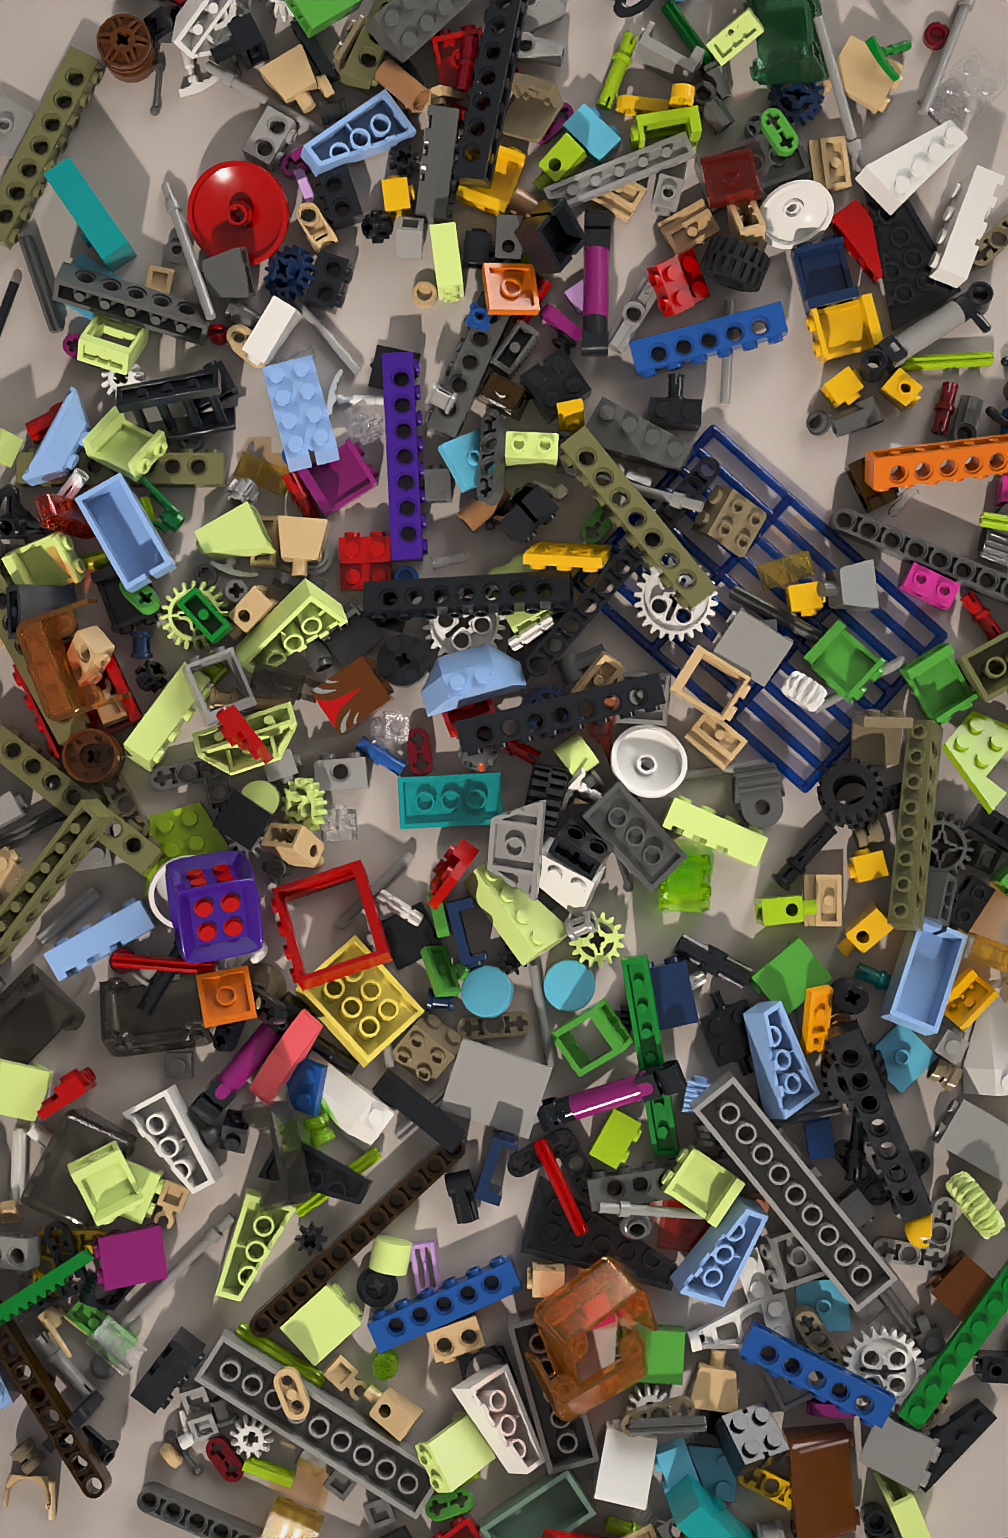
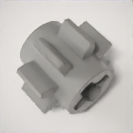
M243 477L240 481L234 478L227 487L229 489L227 491L229 495L228 500L235 508L246 501L254 506L259 500L257 498L260 494L257 492L258 486L249 478Z

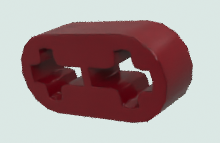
M415 727L406 735L409 766L414 774L425 776L433 768L430 739L424 729ZM415 732H419L420 736H425V740L421 741V750L418 751L416 744L410 741V738L414 737ZM418 753H422L423 760L429 763V766L424 768V772H420L419 768L414 767V763L418 762Z
M220 1434V1436L209 1439L206 1445V1454L226 1481L230 1483L237 1482L244 1474L242 1468L245 1462L240 1454L236 1453L235 1447L231 1446L230 1440L225 1435ZM214 1442L217 1445H220L221 1443L224 1445L222 1453L225 1456H223L219 1450L215 1452L212 1450L214 1447ZM227 1460L232 1466H239L237 1474L234 1471L230 1473L227 1471L229 1468Z

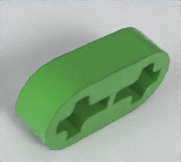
M769 108L765 110L760 119V128L778 155L782 157L791 156L798 146L797 134L779 109ZM768 117L777 119L776 127L778 130H776L773 124H766ZM780 135H782L785 141H792L790 148L780 146L782 142Z
M599 505L580 530V537L584 543H599L613 526L609 517L604 522L599 520L603 515L602 508ZM596 523L600 525L596 532L598 537L588 539L585 529L587 527L592 529Z
M120 581L119 588L121 592L141 613L150 615L160 608L161 600L155 590L148 584L131 593L125 589ZM145 597L146 599H148V600L151 601V602H150V603L143 602L142 599Z
M431 890L427 891L429 901L433 897L430 893ZM442 901L436 910L430 906L437 937L451 936L444 902Z
M457 1488L453 1492L432 1496L425 1505V1512L433 1521H446L471 1512L475 1505V1498L469 1490ZM460 1495L468 1498L464 1502L463 1508L459 1504H452L460 1500ZM437 1502L442 1506H448L440 1509V1515L432 1512V1509L436 1508Z

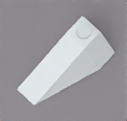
M994 988L999 995L976 1019L972 1036L970 1035V1044L962 1064L964 1094L1008 1095V1002L1005 1003L1000 997L1001 988Z
M312 1050L307 1058L328 1066L321 1101L322 1106L342 1134L366 1152L391 1120L396 1109L329 1060Z

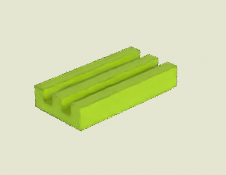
M251 1454L249 1459L246 1458L242 1468L244 1472L291 1489L296 1475L293 1469L261 1457L257 1458L253 1454Z

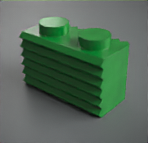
M198 588L191 589L177 602L178 607L211 643L218 644L233 630V625L226 620L223 614L216 609L212 602Z

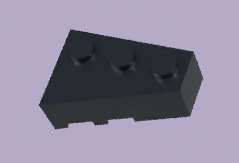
M181 1326L130 1396L154 1414L157 1413L160 1407L165 1410L174 1398L171 1395L176 1387L182 1388L190 1377L187 1374L192 1366L197 1368L205 1357V1354L202 1352L206 1344Z

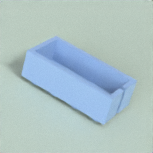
M312 355L262 367L289 472L312 467L309 451L314 450L317 466L340 460Z
M118 473L74 498L127 591L133 593L151 583V576L158 579L177 568L130 483L123 474Z
M924 918L923 931H906L879 1017L925 1036L938 1033L968 939V935L949 927L942 929L943 925Z

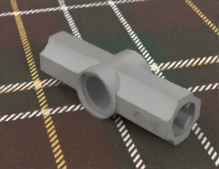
M523 32L520 47L525 44L532 47L528 51H521L519 48L517 60L520 63L530 64L536 62L557 67L562 66L566 47L564 42L538 38L529 32Z
M645 276L609 332L608 348L615 353L623 355L629 342L643 324L646 315L657 299L654 288ZM636 311L639 313L640 318L636 321L629 320L626 313Z

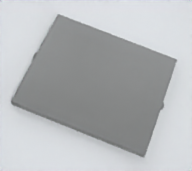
M463 1038L453 1070L449 1073L450 1079L440 1109L529 1139L539 1107L543 1104L542 1098L552 1067Z

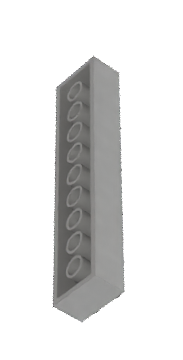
M730 1071L688 1103L856 1312H859L898 1280Z
M226 1327L194 1380L417 1520L435 1489L430 1484V1477L425 1467L418 1459V1452L415 1446L404 1439L400 1442L379 1423L303 1377L301 1378L311 1402L309 1412L301 1420L288 1418L283 1411L273 1384L276 1372L284 1367V1365L235 1335V1332ZM286 1375L283 1377L284 1382H292L290 1376ZM299 1400L293 1401V1405L296 1408L302 1406Z

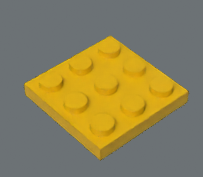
M535 541L523 553V564L530 565L531 569H546V566H556L557 570L570 571L572 567H582L584 572H598V568L602 569L612 556V545Z

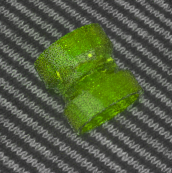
M327 1112L302 1122L305 1130L310 1133L309 1140L312 1147L336 1137L334 1130L329 1127Z
M389 1349L380 1354L378 1351L376 1352L372 1363V1371L377 1378L389 1380L396 1375L399 1365V1357L396 1351Z

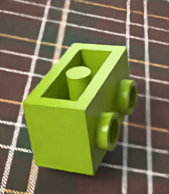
M620 1108L611 1109L588 1149L589 1154L617 1169L619 1164L624 1165L630 1154V1151L627 1150L632 1141L637 1142L643 1131V1128L640 1127L642 1124L640 1119Z

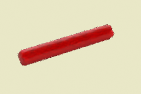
M113 953L112 966L122 968L206 974L215 972L216 967L215 961L190 963L177 957Z
M546 1138L536 1140L533 1145L571 1228L576 1236H581L588 1231V1228Z

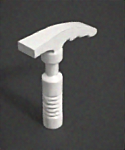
M181 51L185 69L188 70L189 74L188 82L191 85L179 89L180 97L201 92L219 80V78L213 75L210 76V79H204L203 82H199L198 76L194 72V60Z
M340 369L335 375L328 393L327 412L329 418H332L333 408L336 403L338 405H343V403H352L353 405H384V395H353L352 397L336 395L337 384H339L340 378L343 376V370Z
M236 558L226 559L225 562L227 564H219L214 561L210 563L211 566L229 575L245 578L259 576L256 572L250 573L242 572L239 569L235 570L233 566L236 564Z
M582 767L576 772L566 787L562 810L567 808L569 798L575 790L580 793L584 792L594 801L602 795L599 791L591 790L586 787L585 783L581 782L586 775L585 769Z

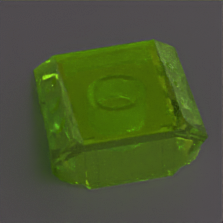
M686 854L688 857L658 886V910L665 913L668 911L702 913L710 910V855Z

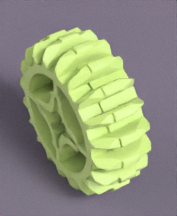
M191 581V589H188L186 583H181L183 591L179 592L178 589L173 588L172 592L176 596L172 598L166 595L165 599L171 603L169 606H161V609L168 611V614L160 615V619L169 621L162 628L164 630L172 629L167 637L172 639L177 636L175 644L178 646L185 640L184 648L187 650L191 648L193 643L194 649L199 651L201 648L200 642L208 649L210 648L209 639L204 634L201 635L199 628L183 611L176 613L178 608L177 602L191 589L198 588L196 581ZM202 581L199 590L202 591L205 597L211 600L224 617H229V611H222V609L229 606L228 602L223 601L219 603L224 597L223 593L220 592L214 595L216 587L213 585L206 591V582ZM176 621L189 622L192 636L183 634L178 628Z
M962 1170L950 1177V1180L945 1183L951 1198L983 1238L989 1239L997 1235L1005 1227L1003 1217L970 1174Z

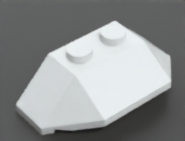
M187 0L176 15L172 42L191 59L212 55L209 50L210 48L230 39L229 36L231 35L227 23L231 22V19L238 14L245 15L251 12L252 0Z

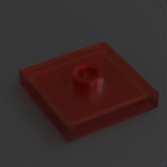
M752 148L700 158L710 209L761 199L762 194Z
M675 1198L662 1200V1206L688 1208ZM660 1217L656 1247L690 1252L710 1228L711 1224L706 1220Z

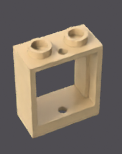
M697 645L669 692L722 724L725 719L728 721L732 719L738 709L734 706L737 699L740 697L744 700L752 686L748 684L751 677ZM702 659L740 682L721 714L682 690Z

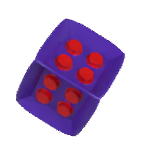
M220 851L181 858L166 865L165 880L170 917L175 930L176 945L184 961L190 963L216 961L246 955L262 948L263 927L259 895L254 881L253 869L243 852Z

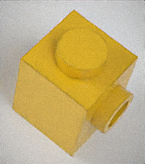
M391 175L386 180H381L386 214L390 218L412 215L410 201H415L413 185H408L407 177Z
M848 366L826 382L820 391L836 410L845 402L849 406L861 397L859 392L864 387L862 384L863 379L856 370L852 371Z
M899 367L878 392L902 412L907 406L911 409L919 401L921 396L918 393L923 387Z
M819 581L791 585L785 588L788 613H801V617L817 614L816 610L823 607L822 603L826 602V597H820L817 594L816 588Z
M869 847L855 850V856L848 857L849 863L846 864L849 878H853L856 883L889 875L883 850L870 851Z

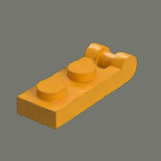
M828 984L806 989L802 1036L799 1041L804 1055L811 1054L814 1050L817 1052L827 1050L825 1040L828 1039L827 1029L830 1028L834 988Z

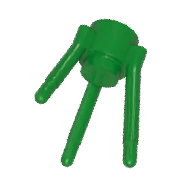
M142 475L140 480L151 491L150 496L164 508L159 516L162 523L150 519L153 526L159 528L164 533H167L169 529L174 533L177 532L186 520V516L174 507Z

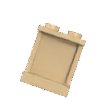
M850 35L836 59L844 92L847 97L871 111L869 116L874 118L878 111L883 113L888 105L890 98L887 95L890 90L896 91L904 77L900 73L904 66L890 57H886V60L889 61L895 72L900 76L894 82L878 64L866 43ZM827 74L822 86L825 91L830 93L832 85L829 74Z

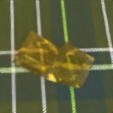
M242 452L233 474L235 477L240 479L243 477L249 478L257 486L284 497L288 490L287 485L282 479L283 475L289 474L288 469Z
M809 550L756 566L763 591L816 575Z

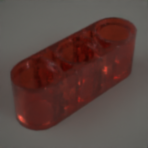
M45 493L35 498L34 506L42 527L81 539L96 537L75 500L53 493Z

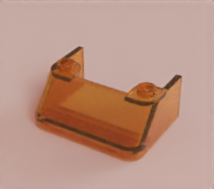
M86 598L22 621L17 626L16 636L42 708L47 718L52 721H62L132 697L131 693L128 692L105 699L103 691L97 685L88 684L79 687L62 638L71 635L77 628V619L74 611L98 603L96 598Z
M609 1256L601 1258L540 1301L534 1311V1318L554 1373L579 1388L583 1385L576 1362L587 1353L589 1342L586 1333L624 1306L629 1319L654 1332L659 1329L647 1294L616 1259Z
M616 1301L610 1303L626 1334L618 1345L621 1358L578 1384L571 1377L563 1374L550 1380L539 1358L530 1351L524 1353L555 1415L561 1420L572 1421L642 1380L647 1375L649 1365L645 1344L625 1305Z

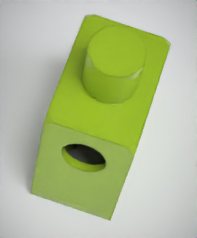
M566 132L539 162L538 166L542 173L532 183L543 193V188L574 176L589 161L585 150ZM561 166L558 171H553L554 167Z
M793 894L754 898L756 924L762 926L804 922V915L817 914L816 900H802L801 895ZM787 905L792 906L790 913H786Z

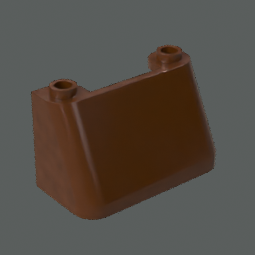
M844 1423L782 1428V1435L789 1447V1451L785 1455L789 1472L792 1510H790L792 1517L790 1519V1526L793 1538H835L856 1532V1526H860V1514L854 1505L849 1447H853L852 1432L847 1431Z

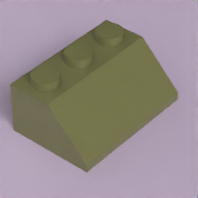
M1008 631L955 660L966 682L985 703L1008 691Z

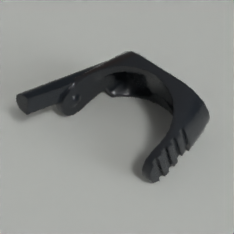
M91 1272L87 1276L84 1289L81 1288L79 1302L90 1307L115 1311L135 1285L118 1288L115 1295L109 1294L102 1299L96 1300L94 1289L97 1282V1274Z
M493 1345L477 1353L458 1358L460 1372H462L461 1376L463 1377L462 1381L467 1379L466 1369L469 1362L477 1355L488 1354L498 1358L501 1364H508L515 1384L518 1383L505 1348L502 1345Z

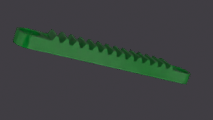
M86 1248L1 1303L0 1326L4 1325L6 1321L8 1322L13 1319L15 1315L17 1316L24 1312V1309L26 1310L33 1306V1303L36 1304L42 1300V1297L45 1298L50 1295L51 1291L54 1292L60 1286L69 1282V1275L94 1260L89 1249Z

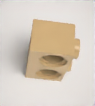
M98 625L78 630L74 635L61 667L79 688L89 684L95 685L102 679V674L111 660L110 657L115 646Z
M532 1259V1267H527V1289H532V1297L564 1298V1263Z
M476 1311L426 1333L436 1363L441 1361L444 1364L453 1362L458 1359V1355L464 1353L468 1355L474 1354L486 1346V1338ZM467 1329H471L476 1333V1337L468 1340L463 1337L462 1333ZM448 1338L452 1345L448 1348H442L438 1345V1340Z

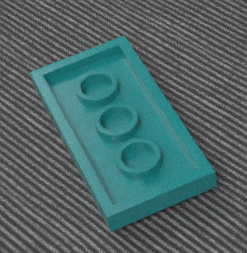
M501 772L398 778L400 829L490 825L493 816L503 813Z

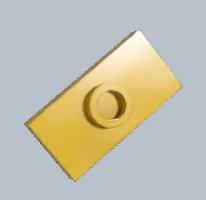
M579 398L556 404L559 431L566 430L573 435L585 425L582 399Z

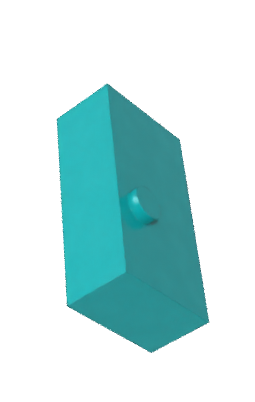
M67 157L43 174L83 231L79 235L88 248L93 245L112 273L137 257L127 239L70 157Z
M689 1473L665 1493L676 1527L688 1538H757L752 1530L726 1508L725 1503L717 1494L713 1496Z

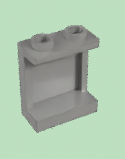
M650 21L647 28L642 27L635 40L637 42L634 51L637 52L635 62L675 84L686 83L692 85L701 70L706 50L696 45L688 59L652 39L655 28L654 22Z
M741 607L738 612L733 610L725 623L729 626L724 634L719 631L711 643L715 647L712 654L765 687L793 645L794 640L776 632Z
M889 1414L882 1429L876 1425L871 1428L858 1461L916 1492L921 1486L925 1488L929 1481L931 1473L927 1470L930 1463H936L940 1455L941 1448L938 1447L940 1440L937 1438L932 1439L892 1418V1414Z

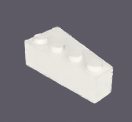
M949 120L866 165L855 180L891 216L964 144L968 137L952 120Z
M976 165L960 183H955L950 193V198H952L951 205L947 207L943 216V221H946L944 229L940 230L936 239V243L939 244L937 252L933 253L929 262V267H932L929 275L930 278L958 288L967 280L979 249L975 242L978 243L983 233H985L988 223L983 221L995 206L997 197H994L993 194L998 186H1002L1005 176Z
M544 833L539 888L578 918L583 915L590 905L606 865L601 868L593 880L588 879L548 852L554 838Z
M176 1084L141 1101L122 1113L127 1120L130 1119L138 1128L137 1131L143 1138L146 1137L153 1145L154 1151L167 1161L171 1166L170 1169L192 1194L210 1186L223 1176Z
M489 1364L451 1388L508 1473L528 1474L545 1462L543 1452L508 1364Z

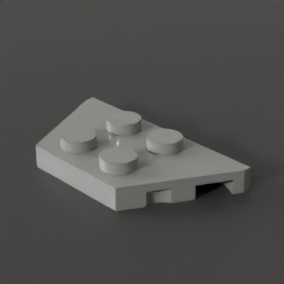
M540 800L493 816L490 823L487 870L496 876L502 877L513 888L518 887L528 894V898L531 900H536L539 893L546 800Z

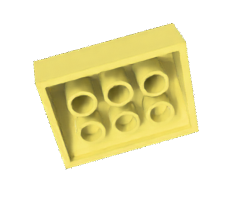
M354 935L315 971L371 953V951ZM382 964L304 991L299 985L295 989V993L363 1068L425 1012Z

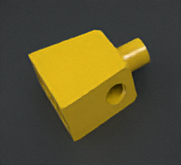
M873 901L844 928L847 937L837 945V948L846 957L857 948L862 953H865L894 928L887 924L888 914ZM860 931L867 932V934L862 937L857 935V933Z

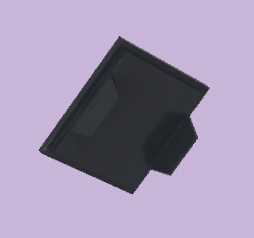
M422 901L411 906L412 910L415 909L424 915L418 926L408 922L407 918L403 919L397 914L381 921L391 957L398 970L422 959L420 950L424 946L443 945L440 938L437 937L436 930Z

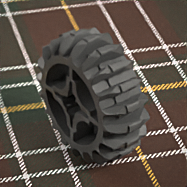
M943 811L938 812L937 819L934 815L936 831H933L932 844L938 843L937 840L939 839L940 844L950 846V848L939 849L940 853H938V849L931 847L933 867L929 865V872L947 871L954 877H957L959 873L956 867L966 870L967 867L962 861L972 860L970 856L966 855V852L974 851V847L967 846V842H971L974 839L972 836L965 837L964 835L970 831L969 827L960 829L963 824L962 819H958L953 823L954 814H949L946 819ZM944 826L954 833L957 844L948 841ZM957 852L949 864L941 867V862H944L947 853Z

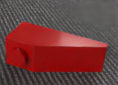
M855 199L832 217L829 227L837 237H844V247L875 285L883 274L873 222L870 217L871 213L864 203L860 204Z

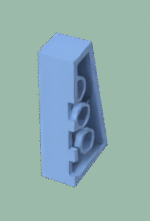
M384 89L303 145L300 156L315 177H317L319 174L396 148L398 144L401 146L412 142L417 131L388 91Z
M132 898L121 905L122 910L114 914L110 911L99 917L100 922L91 927L88 924L77 930L76 933L78 935L68 939V937H65L53 944L55 948L43 955L58 981L72 977L115 950L159 926L144 899L136 901L135 898Z
M760 1001L744 1012L743 1016L763 1112L768 1119L786 1120L817 1097L820 1092L782 1002Z
M738 1195L716 1228L712 1225L670 1276L679 1293L722 1307L725 1306L769 1218L759 1202Z

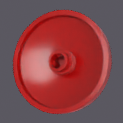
M226 161L212 166L196 181L188 200L187 218L195 242L207 256L212 257L233 248L246 246L250 266L269 259L283 244L290 224V208L281 184L265 168L248 161Z

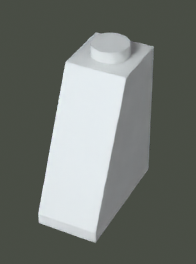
M274 295L242 348L243 351L248 353L245 358L257 366L261 362L268 366L301 320L302 314Z

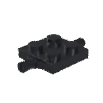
M720 990L714 991V993L712 992L709 995L715 1009L709 1014L698 1018L699 1025L716 1066L721 1067L730 1062H738L742 1075H748L753 1070L747 1059L751 1055L743 1016V1013L750 1009L747 1000L742 999L733 1004H725Z

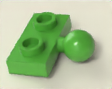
M446 945L424 946L420 953L435 997L457 996L461 992L458 980L463 981L472 971V968H468L467 964L461 965L460 960L452 964Z

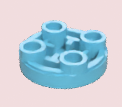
M563 959L552 965L547 971L543 982L544 993L550 1004L559 1010L567 1012L580 1010L591 1001L594 995V976L585 964L577 960Z
M483 965L473 969L465 977L461 987V997L465 1007L473 1014L482 1018L499 1017L510 1005L514 992V985L509 976L500 968L491 965Z

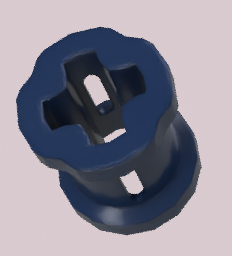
M130 632V636L133 637V653L130 654V658H153L151 653V637H153V632Z
M428 988L427 1011L436 1008L448 1009L449 1012H453L454 996L435 997L433 989Z

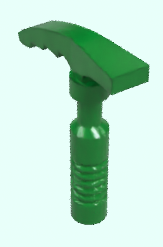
M871 36L865 41L867 47L885 73L894 82L897 81L900 76L895 72L889 61L886 60V57L909 51L912 47L911 42L906 40L888 45L887 47H880L875 36Z

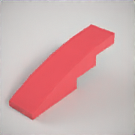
M306 1009L299 1013L286 1030L249 1087V1090L266 1106L275 1100L282 1085L290 1080L297 1065L306 1058L324 1026Z

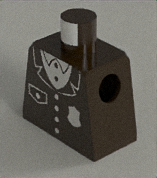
M491 372L486 377L476 397L477 401L517 421H520L531 399L526 388L495 372Z

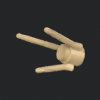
M51 1305L36 1317L39 1322L38 1325L42 1330L45 1329L54 1342L55 1340L57 1341L66 1357L70 1358L72 1355L56 1330L63 1323L60 1318H64L81 1332L83 1331L65 1316L67 1313L62 1306L56 1309L54 1305Z

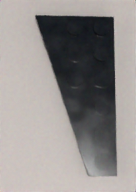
M864 189L866 204L873 222L883 274L882 282L892 331L959 294L961 289L960 287L955 288L929 277L932 268L929 267V262L933 253L937 252V248L909 199L890 216Z
M539 1175L520 1249L521 1253L672 1291L673 1282L670 1276L677 1269V1263L641 1240L626 1238L621 1233L617 1224L596 1211L592 1212L589 1206L573 1197L588 1228L585 1234L576 1236L551 1182Z

